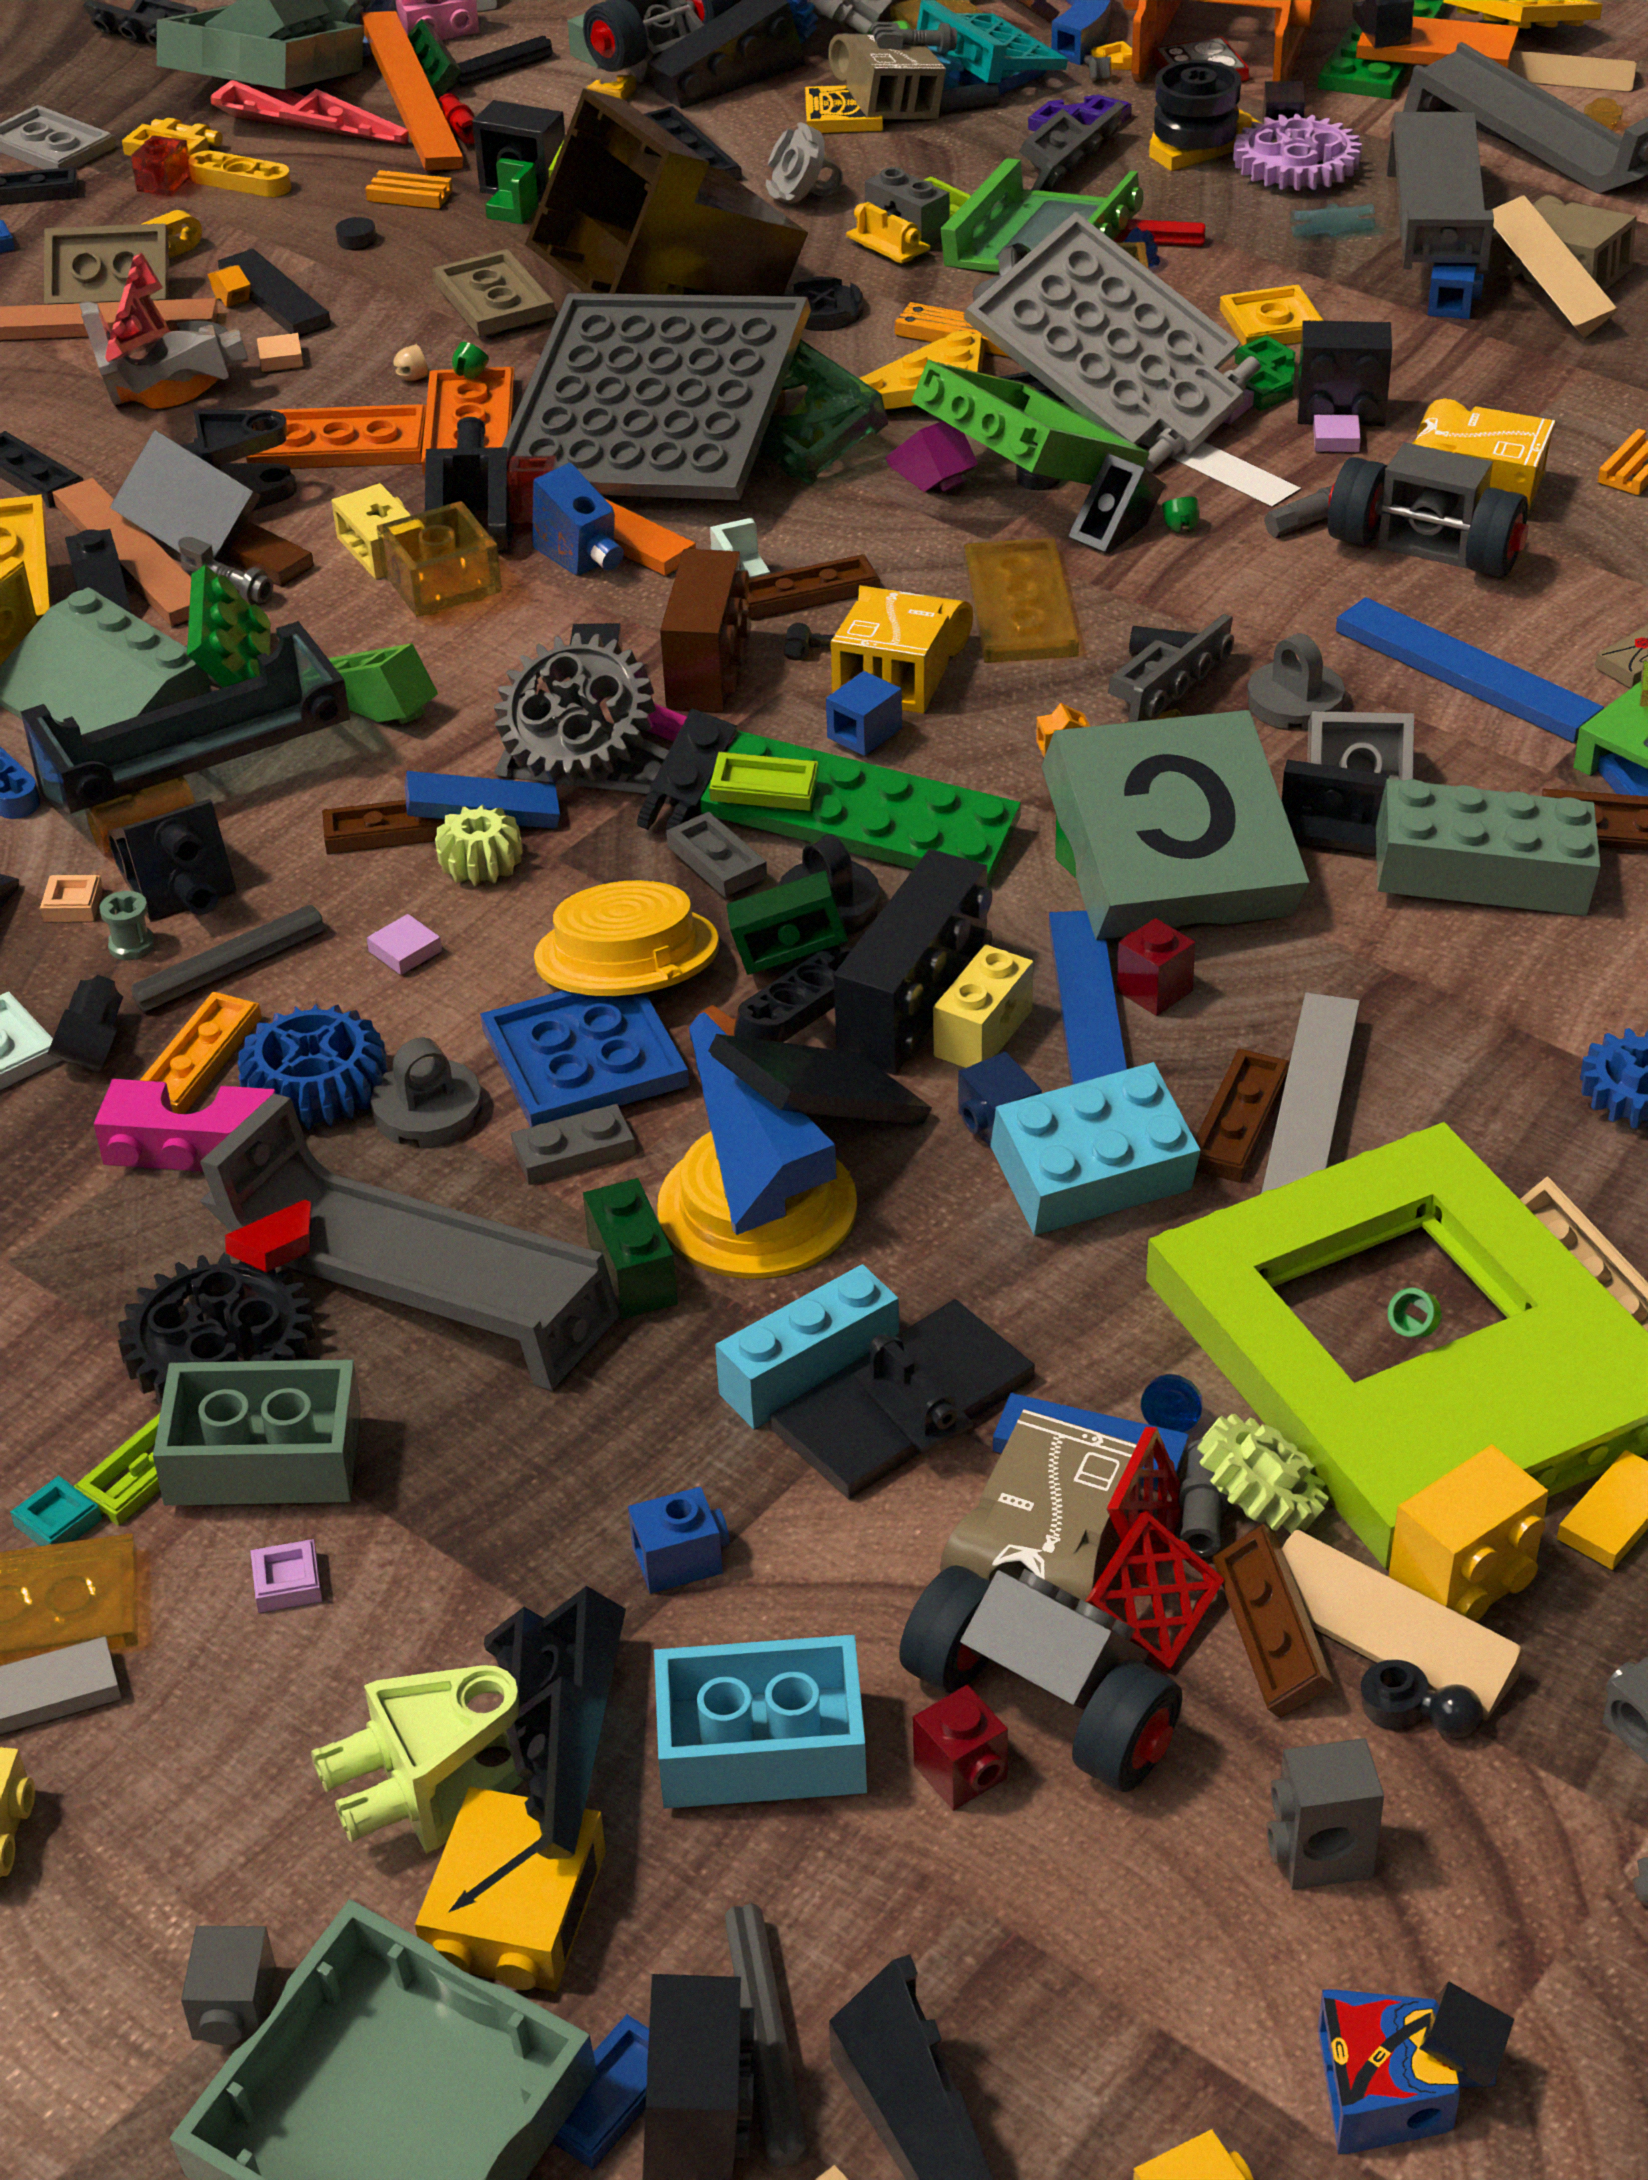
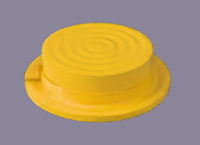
M618 881L582 890L561 902L553 914L554 929L545 935L537 945L534 952V961L540 977L559 989L593 996L632 995L666 988L701 972L715 959L719 950V936L716 928L709 920L692 912L688 895L679 888L655 881Z
M710 1131L690 1147L685 1157L675 1165L665 1178L658 1195V1221L669 1245L686 1261L703 1270L741 1279H765L785 1276L822 1261L833 1253L846 1239L853 1227L857 1213L855 1182L850 1176V1171L836 1158L837 1179L786 1198V1216L736 1235L732 1230L719 1161L716 1158Z

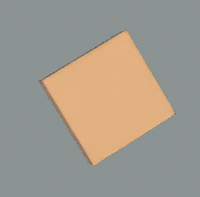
M298 333L257 338L262 372L304 367Z
M51 875L40 906L43 922H94L103 893L101 876Z

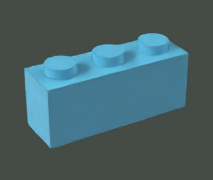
M861 1264L716 1343L719 1395L753 1430L770 1421V1414L869 1353V1344L876 1336L880 1334H886L889 1337L898 1335L899 1298L869 1269Z

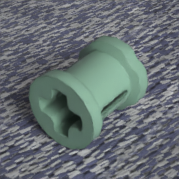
M120 891L107 896L101 902L99 909L102 920L109 925L111 935L108 938L110 954L120 960L140 959L148 955L154 948L153 932L146 927L144 916L147 913L148 907L145 897L135 891Z

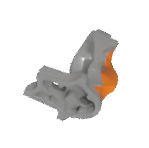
M90 301L79 304L82 311L81 316L101 376L114 406L131 401L142 403L151 409L181 405L195 399L217 380L228 378V367L249 361L239 329L216 335L213 325L200 327L198 332L171 331L157 340L150 352L141 359H134L127 355L108 362L105 355L111 331L97 303Z

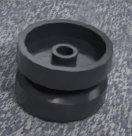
M1185 60L1163 67L1156 75L1155 99L1158 105L1154 111V134L1166 144L1188 150H1206L1220 147L1233 141L1239 129V107L1237 104L1240 102L1241 75L1233 67L1210 60Z

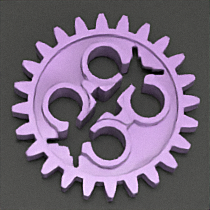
M1295 114L1290 119L1279 115V119L1276 121L1266 117L1264 118V124L1251 122V128L1243 127L1242 134L1236 135L1233 160L1235 161V167L1241 168L1242 175H1251V181L1253 182L1264 179V186L1278 183L1280 189L1290 185L1294 186L1296 191H1300L1302 186L1308 185L1312 190H1316L1317 184L1321 183L1324 186L1331 187L1332 180L1342 183L1344 182V176L1352 177L1354 175V170L1359 169L1362 143H1359L1360 137L1358 135H1353L1352 128L1343 129V123L1341 122L1330 125V118L1315 121V115H1311L1307 119L1301 118L1299 114ZM1277 139V142L1271 143V140ZM1318 161H1324L1323 164L1317 165Z

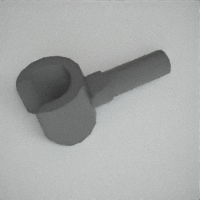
M1089 54L1084 56V63L1089 65L1090 79L1112 78L1111 56L1100 58Z

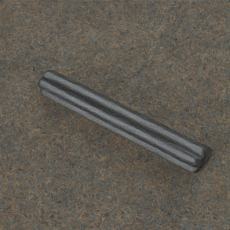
M306 905L133 983L131 986L133 999L142 1012H149L322 933L324 930L322 915L314 905Z
M752 1903L743 1907L733 1906L725 1914L726 1931L734 1976L741 1977L740 2007L755 2008L751 2070L754 2076V2087L767 2160L772 2166L777 2168L787 2165H798L807 2156L806 2139L763 1912L759 1906Z

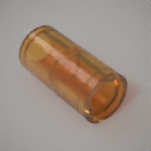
M182 776L87 808L85 812L95 844L100 853L105 854L111 852L107 835L108 830L174 811L176 808L194 803L195 799L188 782Z

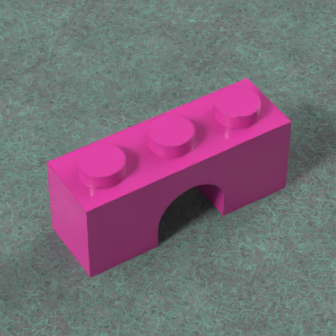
M112 1079L94 1121L103 1165L204 1172L200 1161L275 1093V1089L220 1086L215 1100L204 1110L192 1114L173 1113L166 1082Z

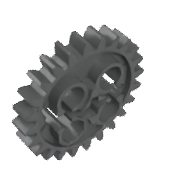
M575 633L571 645L565 646L562 639L556 636L554 639V649L548 651L539 643L536 645L539 657L534 660L524 655L519 657L524 667L522 672L508 669L506 673L512 686L498 687V692L503 702L494 704V709L499 718L495 722V726L507 753H512L519 767L527 764L534 777H537L545 769L550 782L555 783L561 772H565L570 784H575L578 773L585 771L589 779L593 781L596 777V767L602 765L608 772H614L612 759L616 756L622 760L630 761L631 757L626 747L629 744L642 747L644 742L638 730H651L653 727L648 714L656 711L651 697L655 692L642 662L637 663L631 649L622 652L618 641L615 639L604 647L599 634H595L588 644H584L580 634ZM541 677L550 692L544 694L550 712L545 718L536 720L545 714L535 693L537 692V684H539L538 678ZM573 677L568 681L562 682L566 678ZM615 695L613 698L605 701L614 722L613 738L609 740L608 735L604 733L600 724H604L606 721L600 707V702L608 696ZM588 734L580 740H575L580 735Z

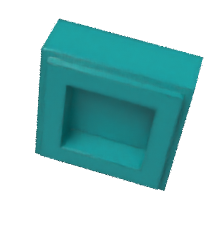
M59 1475L10 1511L14 1526L53 1557L102 1520L99 1505Z

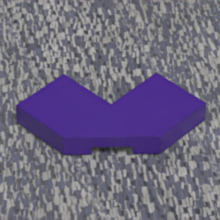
M1102 95L1084 96V103L1064 105L1063 99L1048 101L1028 117V130L1035 132L1061 109H1064L1081 124L1090 126L1118 101L1125 105L1118 117L1123 124L1132 116V104Z

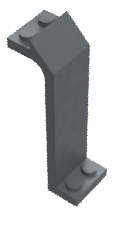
M1463 42L1457 44L1455 52L1426 67L1417 65L1413 69L1403 112H1433L1446 103L1462 112H1475V119L1596 193L1638 180L1648 174V116L1626 128L1622 137Z
M1394 112L1389 124L1390 138L1387 176L1397 177L1403 269H1412V262L1479 263V270H1488L1494 215L1493 210H1485L1475 112Z
M273 1093L200 1161L211 1190L200 1202L231 1232L302 1200L310 1201L312 1217L310 1225V1251L282 1266L520 1340L533 1385L552 1391L620 1316L603 1253L338 1176L323 1167L310 1152L293 1103L289 1097Z

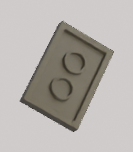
M166 223L44 228V305L76 304L86 301L93 303L120 302L133 257L140 253H143L163 287L150 296L152 301L169 300V229Z
M508 249L432 268L436 286L479 337L484 335L495 336L506 329L521 325L532 326L538 324L541 320L555 317L554 301Z

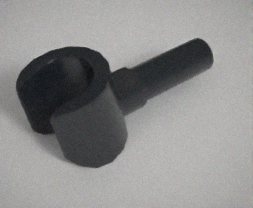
M794 623L787 630L786 640L788 642L785 643L784 655L791 660H802L808 656L810 647L831 646V640L835 635L812 633L806 624Z

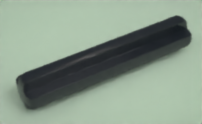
M542 35L459 62L457 64L462 71L458 75L457 82L460 85H466L548 58L553 54L552 42Z

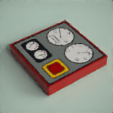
M1222 36L1153 47L1152 60L1160 70L1175 62L1210 60L1233 67L1241 75V82L1248 80L1249 67Z

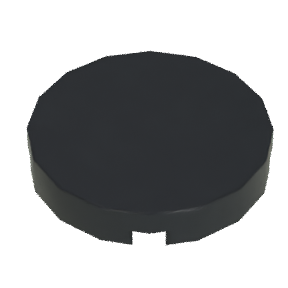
M836 277L802 279L794 284V290L789 292L786 289L784 294H782V297L808 298L811 312L804 328L806 330L830 331L844 328L855 323L863 315L862 291L851 282L850 287L842 285V279Z

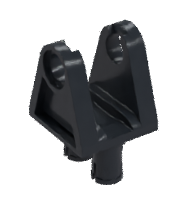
M193 410L198 438H194L192 443L182 444L181 446L261 495L252 511L287 500L297 492L296 478L287 465L229 463L283 444L287 440L286 433L288 430L284 414L273 410Z
M465 417L458 421L457 448L426 449L425 541L428 552L448 551L454 512H463L464 510H488V534L492 536L491 551H510L517 501L507 447L483 448L486 430L485 423L476 417Z
M210 799L194 802L147 820L108 830V841L117 868L130 890L141 893L145 897L148 907L146 917L149 920L188 908L194 914L205 915L216 907L218 897L237 891L213 802Z

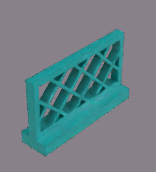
M921 0L916 31H938L940 23H948L950 27L956 28L955 51H948V55L959 58L965 69L987 83H1001L1003 70L1067 69L1068 58L996 14L954 13L935 0Z

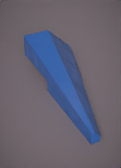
M704 1012L699 1014L689 1026V1033L696 1056L698 1075L703 1088L704 1103L716 1158L719 1161L724 1194L730 1211L731 1226L733 1232L739 1235L786 1216V1198L837 1179L835 1144L805 1113L780 1110L711 1056L708 1050L716 1034H727Z

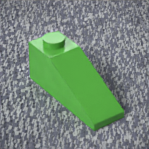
M413 643L328 658L345 680L349 710L376 722L398 719L400 724L410 722L421 716L426 711L423 705L438 695ZM321 664L312 669L315 686L333 680Z

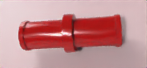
M445 94L440 97L439 102L443 104V107L442 105L440 107L452 133L458 134L459 138L466 144L474 143L472 120L475 116L471 108L461 103L458 97L453 94Z

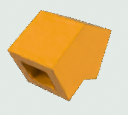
M239 265L207 274L215 298H220L226 308L249 300L251 284Z
M1060 703L1052 714L1037 717L1036 743L1044 758L1054 730L1091 727L1084 713Z

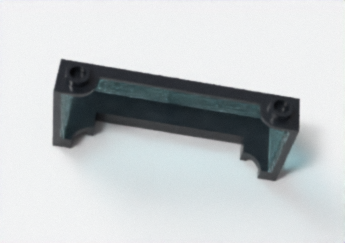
M297 621L276 628L279 643L270 656L266 653L257 655L260 676L82 735L79 725L73 716L63 719L64 722L57 721L51 716L45 704L20 712L39 792L46 802L72 814L350 720L345 680L300 622Z

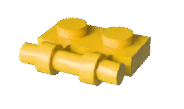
M168 117L165 120L154 119L151 126L142 124L122 140L124 155L138 157L145 162L158 161L172 164L175 168H189L188 159L191 155L201 151H209V145L219 147L222 144L223 136L221 132L211 130L208 125L196 123L193 126L184 125L181 120Z

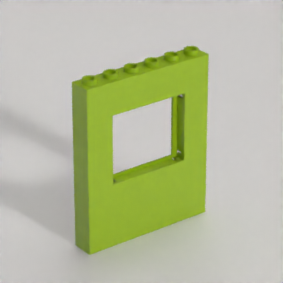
M1445 1122L1422 1131L1413 1132L1404 1138L1374 1150L1365 1151L1354 1158L1323 1170H1317L1306 1177L1276 1189L1267 1190L1258 1196L1228 1208L1216 1210L1208 1216L1175 1229L1166 1230L1160 1235L1148 1239L1146 1281L1265 1425L1279 1430L1285 1441L1293 1443L1297 1447L1298 1452L1306 1454L1314 1465L1310 1473L1322 1479L1325 1483L1321 1491L1328 1496V1501L1385 1570L1390 1568L1398 1505L1491 1444L1549 1490L1548 1497L1606 1472L1625 1449L1639 1457L1648 1453V1331ZM1418 1207H1419V1213H1420L1422 1216L1419 1217V1218H1416L1417 1209H1418ZM1423 1227L1500 1309L1507 1319L1354 1383L1272 1287ZM1262 1269H1264L1263 1277L1259 1273V1271Z

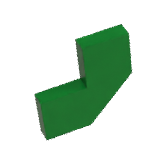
M1267 335L1239 347L1235 353V363L1238 365L1249 356L1256 358L1260 363V370L1245 383V389L1254 392L1253 407L1260 411L1293 396L1296 352Z

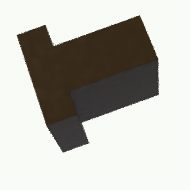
M583 88L525 245L585 294L657 295L662 282L720 296L782 297L809 232L722 169L708 166L710 162L625 100Z

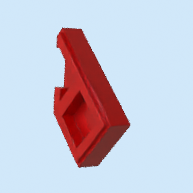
M306 1199L226 1234V1254L264 1272L273 1270L307 1254L310 1251L311 1202Z

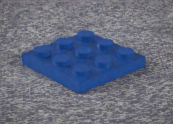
M563 990L480 1013L482 1030L530 1127L614 1104L618 1106L689 1086L688 1068L646 993L622 996H593Z

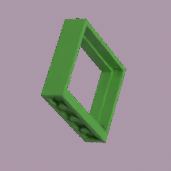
M931 360L927 361L911 400L912 403L1021 467L1040 475L1092 486L1107 453L1141 467L1145 466L1150 455L1146 450L1028 384Z

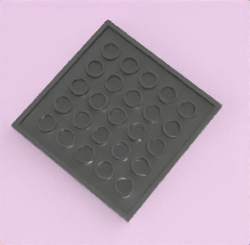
M568 293L502 447H507L515 492H533L535 478L570 462L601 495L740 500L811 312L808 298Z

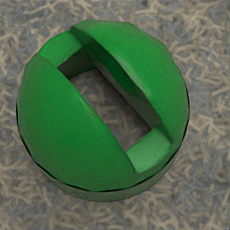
M460 342L452 357V368L458 376L464 375L466 379L471 380L478 377L484 371L489 362V357L479 347L468 342Z
M1181 497L1162 504L1165 522L1174 532L1180 533L1181 524L1185 523L1187 532L1197 526L1200 519L1198 498Z
M1418 1288L1400 1290L1393 1296L1388 1306V1320L1391 1327L1397 1333L1413 1339L1432 1335L1439 1327L1443 1317L1441 1306L1437 1299L1431 1293ZM1410 1303L1428 1313L1425 1322L1406 1312Z

